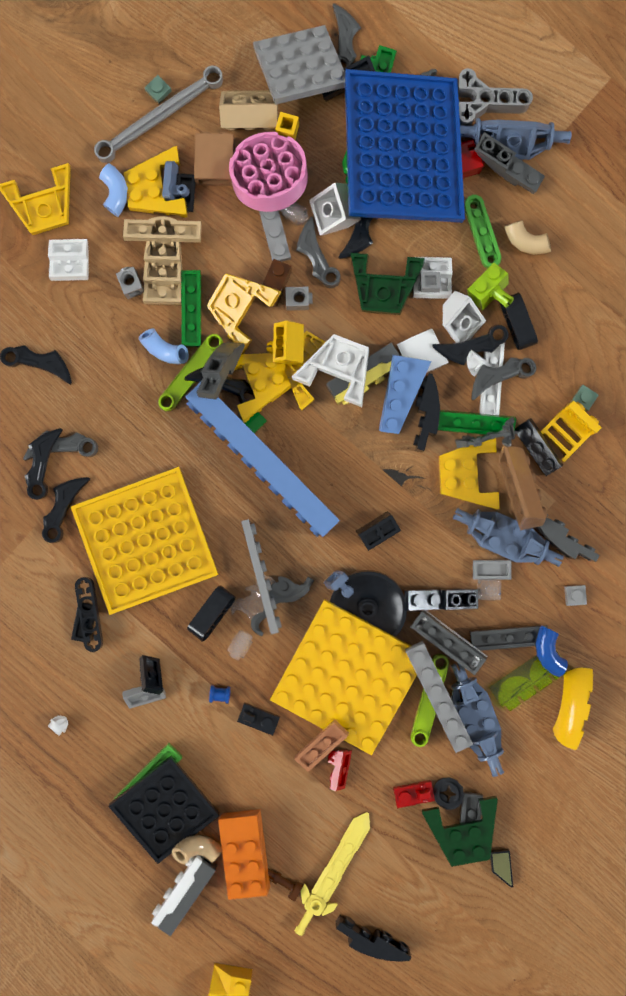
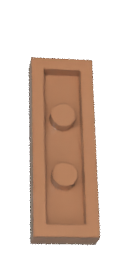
M336 720L332 721L295 755L294 760L309 772L347 738L349 732Z

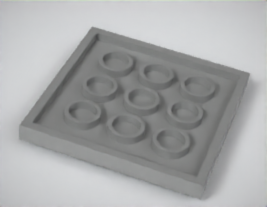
M325 25L253 42L254 51L275 105L345 88V72Z

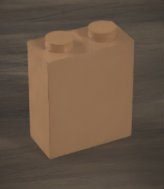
M208 131L195 133L194 179L196 185L233 186L229 172L230 158L235 153L233 134L229 132L215 134Z

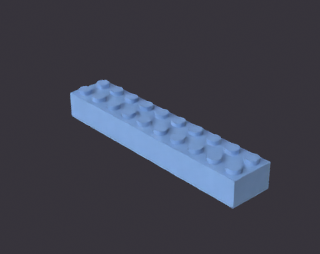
M199 383L185 396L188 400L186 404L196 414L199 412L202 414L200 418L209 428L212 426L216 428L213 432L223 442L226 439L228 440L229 444L227 446L236 455L240 453L243 456L241 460L250 469L254 467L257 470L255 474L263 482L267 480L270 483L268 487L276 496L281 494L284 497L282 502L290 510L294 508L298 512L296 516L303 523L307 521L311 525L309 529L317 537L319 535L324 537L340 520L219 397L217 400L199 398L196 393L200 385Z

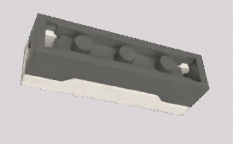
M423 610L411 626L412 629L474 676L487 660V655L427 610Z
M193 856L185 864L187 869L184 873L180 871L174 880L176 885L173 889L169 887L163 896L165 901L162 905L158 903L152 912L154 917L151 923L171 937L215 873L217 863L213 862L211 864L203 856Z

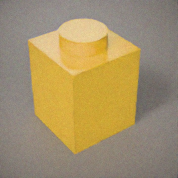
M280 112L275 132L280 136L286 138L289 136L295 140L299 129V117Z

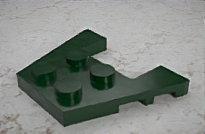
M351 253L362 312L400 315L425 264V258L407 257L405 276L367 274L368 254Z
M496 796L479 799L482 819L454 825L442 826L438 806L421 809L423 817L451 867L490 860L498 802Z

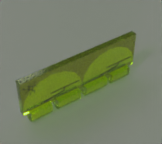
M536 655L490 686L489 689L502 707L506 706L511 711L521 704L517 698L518 696L525 702L537 693L533 686L536 685L539 691L552 683L549 675H552L555 680L560 677L546 670Z

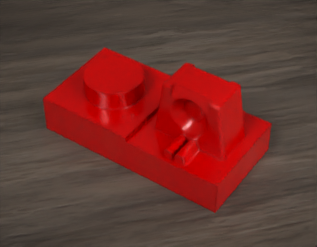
M332 750L329 753L327 762L335 766L329 779L331 790L339 791L345 789L352 750Z
M431 780L393 787L397 809L435 801Z

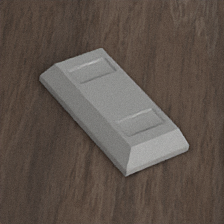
M473 560V580H511V560Z

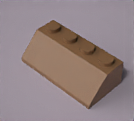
M504 445L499 457V464L520 531L543 526L547 518V511L541 505L540 500L542 497L540 490L535 487L536 478L534 472H531L529 468L528 454L525 455L523 448L507 447Z

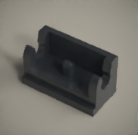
M387 511L356 530V533L369 551L400 532L401 529L392 514Z

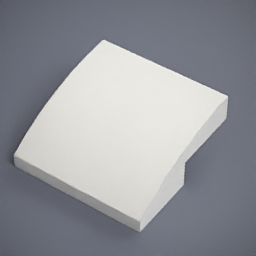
M49 240L50 281L88 280V240Z
M418 257L425 258V264L421 272H440L441 290L440 293L421 292L420 272L413 287V298L448 299L452 295V258Z
M429 329L397 344L402 356L431 361L426 373L449 363L447 358L432 346L433 344H440L433 329Z

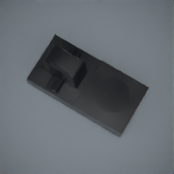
M142 655L139 658L142 692L160 695L163 692L160 659Z
M244 703L237 722L273 736L280 716Z

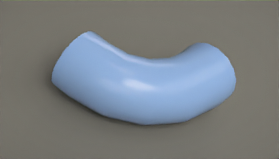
M109 163L105 165L99 176V179L109 189V195L103 206L113 215L119 217L127 203L128 187L124 176L116 167Z
M154 328L146 330L139 336L141 344L157 359L169 364H183L188 361L189 352L184 345L167 343L158 335Z

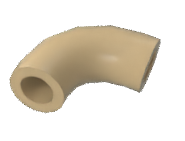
M523 220L504 226L511 244L521 252L531 255L551 252L547 233L536 236L526 231Z
M202 835L186 837L172 849L173 857L182 864L188 863L193 856L197 855L203 856L212 864L222 852L221 844L210 837Z

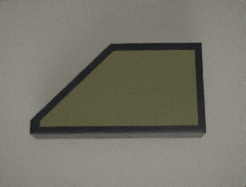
M491 850L490 863L492 872L509 887H513L510 850Z

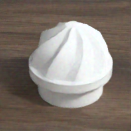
M61 715L53 719L51 718L48 727L58 736L62 732L65 733L68 726L67 718Z

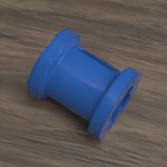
M211 685L209 703L220 701L229 704L231 687L218 688Z

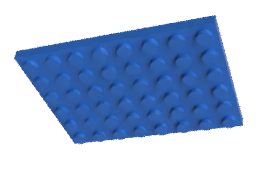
M346 69L345 107L349 216L463 223L465 220L458 79Z

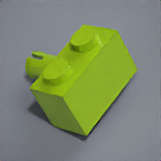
M495 263L467 289L468 296L482 311L494 299L505 308L509 306L508 303L511 304L514 300V297L503 290L509 284L508 273Z

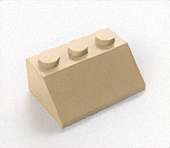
M270 90L221 91L219 103L221 128H226V130H235L237 128H244L246 130L263 128L271 130L276 127L278 104L275 105Z

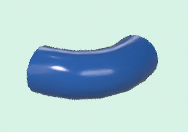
M541 626L535 643L537 657L546 670L557 677H561L567 670L568 662L556 652L555 644L559 634Z

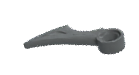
M333 4L332 7L337 19L339 33L338 57L340 62H344L348 67L353 64L357 57L352 41L361 27L346 10L337 4Z
M310 217L301 231L296 251L305 254L310 259L313 266L312 275L320 280L325 287L335 288L340 283V273L336 268L329 267L316 238L313 217ZM333 273L336 275V280L328 282L326 275Z
M509 358L506 364L497 368L483 364L473 384L472 400H475L491 386L515 376L523 379L529 378L536 372L535 362L530 358ZM522 364L529 366V373L522 371Z
M76 432L70 437H58L51 453L79 452L82 456L93 457L98 452V444L95 440ZM90 442L93 448L90 452L86 453L83 450V446L85 443ZM30 449L27 450L23 457L25 461L33 458Z

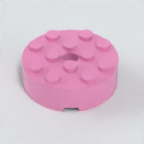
M263 132L248 137L235 148L236 152L230 158L229 172L234 192L243 204L254 210L274 212L289 207L302 196L308 182L306 157L302 147L293 138L280 136L277 132Z

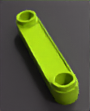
M211 334L206 338L158 400L159 407L162 410L169 412L175 409L194 385L195 381H185L184 378L191 372L203 368L211 354L223 344V340L219 335ZM213 339L219 340L217 347L210 346V342ZM171 398L172 404L169 407H164L163 401Z
M436 654L432 657L434 665L438 658H444L445 660L442 667H436L444 683L449 660L443 654ZM424 688L410 737L412 743L417 747H423L427 744L436 714ZM422 733L424 734V739L420 742L415 741V736Z

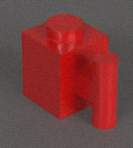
M473 139L461 143L463 178L480 174L485 165V162L474 150L469 151V148L475 147Z

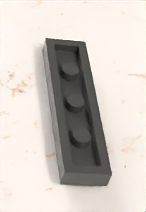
M539 625L469 631L470 643L480 651L536 646L535 643L540 627L548 628V626Z

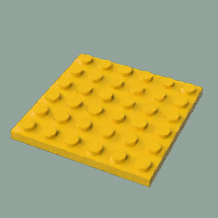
M180 467L71 506L109 615L219 575Z
M324 599L273 692L270 701L322 729H325L332 721L336 720L349 732L348 737L344 741L372 755L417 676L405 651L411 645Z

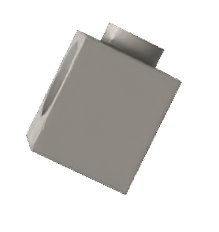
M124 267L120 272L116 273L127 299L144 293V288L134 267ZM134 278V282L131 285H126L127 279Z
M285 287L286 311L309 310V304H313V295L309 293L308 287ZM297 295H302L305 298L302 302L294 300Z

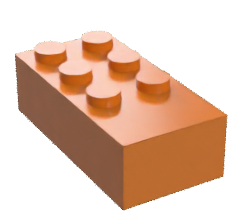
M261 809L223 813L218 822L228 900L267 896L270 890V879Z

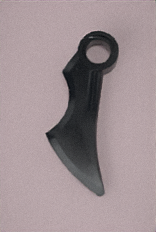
M360 217L361 220L355 223L352 235L340 253L339 259L350 257L351 253H359L373 243L369 235V225L373 218Z
M498 324L492 326L486 335L460 343L433 344L432 346L447 359L465 365L471 350L475 353L482 351L492 353L500 344L506 342L509 334L507 328ZM497 329L503 331V337L499 340H495L493 337V333Z
M24 345L15 348L7 347L0 353L2 363L8 367H16L19 364L35 367L54 374L69 385L72 384L69 370L56 350L47 354H37ZM10 352L16 355L13 362H7L6 355Z
M203 368L191 372L185 376L184 380L201 382L203 379L201 373ZM226 378L222 389L239 396L241 404L248 401L244 398L245 393H251L254 397L250 385L244 379Z
M62 428L47 432L28 445L32 452L33 463L31 469L25 475V480L28 486L27 494L34 500L42 499L48 494V486L44 482V477L51 450L62 433ZM35 485H40L42 487V493L40 495H35L33 493V487Z
M89 477L73 479L53 488L55 505L51 512L43 517L44 529L42 537L45 541L49 543L61 541L64 533L60 526L73 499L90 481ZM51 528H55L58 532L57 537L54 539L48 536V531Z

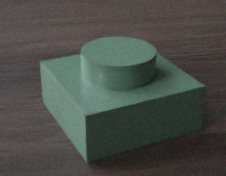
M158 75L145 87V91L158 104L172 92L171 87Z
M581 385L571 402L581 403L587 412L599 395L585 385Z

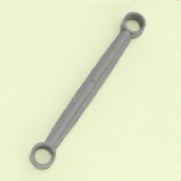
M208 66L204 70L203 78L156 107L111 141L101 140L97 142L94 147L97 158L103 163L111 162L115 158V151L168 118L207 88L218 89L223 83L220 68ZM210 73H217L220 78L216 82H209L207 76ZM102 147H110L111 153L108 156H99V150Z

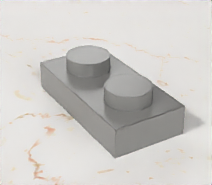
M142 686L123 691V699L129 709L166 698L164 688L160 695L142 692Z

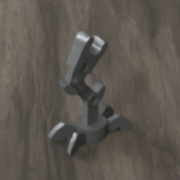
M514 417L508 419L504 423L503 430L499 432H487V435L477 438L464 435L462 436L463 439H456L457 448L469 447L470 445H474V447L481 446L482 442L503 436L502 444L511 447V440L515 439V435L518 434L517 431H514Z

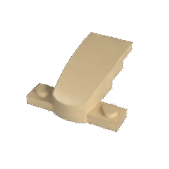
M165 216L154 217L149 220L124 219V241H146L143 275L144 304L181 305V242H201V221H177Z

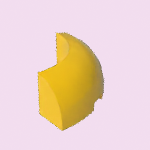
M575 668L564 675L562 702L553 732L556 739L562 745L576 750L584 734L582 730L584 720L588 721L591 705L587 703L590 692L593 691V669Z

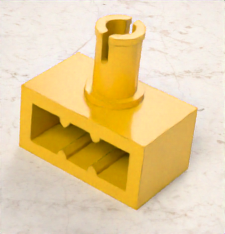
M291 321L274 323L273 341H269L266 345H272V347H266L269 353H273V362L286 365L303 363L304 324Z

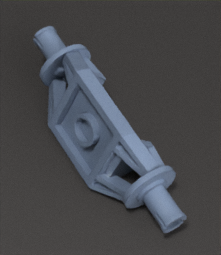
M476 118L474 126L460 125L461 137L472 138L475 146L480 140V134L483 135L485 132L516 152L515 157L524 160H530L541 152L550 150L553 143L570 144L572 136L571 131H555L554 122L544 124L514 120L481 121L480 118ZM536 138H545V142L535 145Z
M457 508L455 511L457 514L453 515L452 519L468 525L467 534H471L480 547L516 563L534 562L536 565L546 560L558 567L562 563L558 560H563L564 556L549 550L548 540H544L533 528L520 531L516 520L499 512H481V510L477 509L475 514L472 515ZM474 528L477 529L478 531L482 532L483 535H481L479 532H477L476 530H474Z
M459 663L457 665L453 664L451 668L457 682L451 686L453 690L451 700L473 743L470 748L478 755L479 761L488 762L493 777L498 776L497 771L502 775L504 770L498 758L504 753L503 748H501V727L489 695L477 683L476 677L468 678L463 666ZM459 689L461 690L462 699H460Z

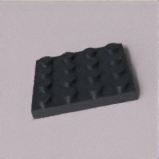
M172 756L168 757L115 798L108 806L157 864L172 853V849L184 838L196 835L219 817L217 809Z

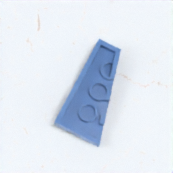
M398 355L392 356L379 431L394 434L400 433L431 361Z

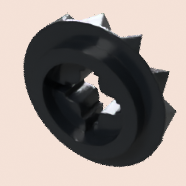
M451 777L442 778L434 786V799L443 809L453 810L463 803L465 794L463 786L460 785L458 780ZM449 785L451 788V792L455 793V795L451 796L450 799L448 798V795L442 793L448 790Z

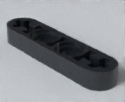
M81 577L75 583V592L83 642L87 651L96 652L103 646V636L95 586L91 578ZM83 580H85V583H89L86 593H91V596L81 598V594H85V590L80 588V584H83ZM86 599L92 601L93 606L90 610L83 608V601ZM91 618L95 621L96 626L94 629L86 627L87 619ZM97 631V634L93 635L94 641H98L94 648L93 645H89V642L92 641V635L87 636V633Z

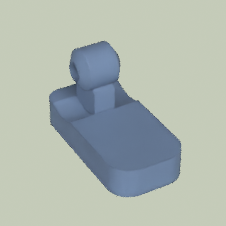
M175 161L165 162L162 196L166 201L175 200V197L180 195L187 197L190 192L186 185H176L179 167Z
M336 570L323 582L330 590L336 591L340 588L341 594L345 598H349L354 593L353 588L345 584L349 577L343 571Z

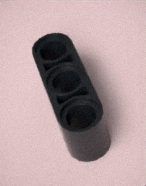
M521 294L510 295L514 297L511 304L508 303L509 306L507 308L500 303V307L517 350L536 345L538 343L537 335Z
M219 585L192 619L187 630L200 641H205L233 605L236 597Z

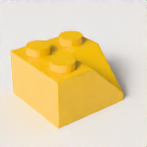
M214 963L208 996H249L253 969Z

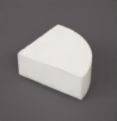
M471 350L467 356V367L475 377L481 366L487 362Z

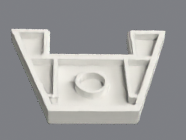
M333 334L292 376V379L310 386L318 370L351 383L344 396V400L362 407L369 347Z

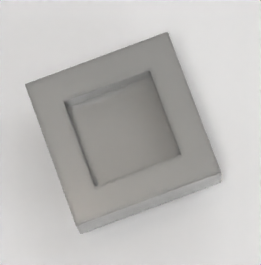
M421 272V292L440 293V272Z
M585 585L564 586L566 606L587 605Z

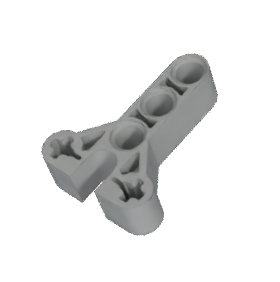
M469 68L462 70L458 78V97L470 98L473 101L459 102L460 125L472 126L476 118L481 117L485 113H525L533 100V94L528 89L489 88ZM481 98L487 99L488 102H483ZM500 99H505L507 103L501 102ZM519 99L524 100L526 103H521Z

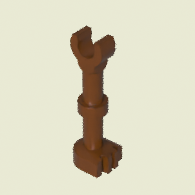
M268 868V875L273 880L272 882L274 884L278 883L290 890L288 898L295 901L303 884L299 881L294 884L282 877L280 872L277 871L276 873Z

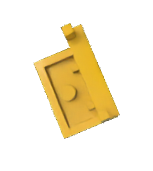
M575 401L566 404L541 430V433L565 455L561 459L562 462H565L591 435L596 434L602 428L599 425V421L594 416H589L584 411L585 407ZM559 418L581 439L578 443L556 423ZM551 426L573 447L570 451L548 431Z

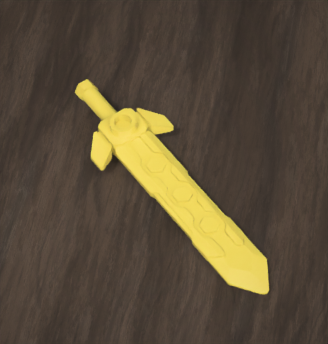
M368 812L353 818L311 893L307 885H303L301 898L302 904H304L307 911L294 930L298 935L303 936L313 915L320 916L322 914L324 916L333 912L337 907V903L328 901L354 854L358 851L370 830Z

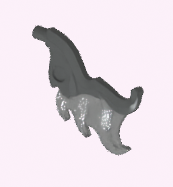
M265 575V578L270 580L272 590H269L270 597H274L276 604L294 602L301 599L307 594L314 582L312 578L307 577L303 584L298 585L282 576H279V581L276 582L272 577ZM251 585L245 588V590H251V595L246 598L237 599L231 606V614L233 615L236 610L245 612L251 620L252 630L259 636H263L264 632L259 628V624L266 618L258 585Z

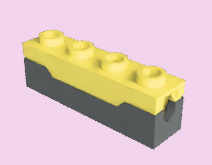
M392 343L368 357L364 393L369 390L368 386L373 383L378 385L386 379L384 376L390 372L392 356H400ZM336 377L326 383V387L338 405L349 403L344 400V396L351 384L350 382Z

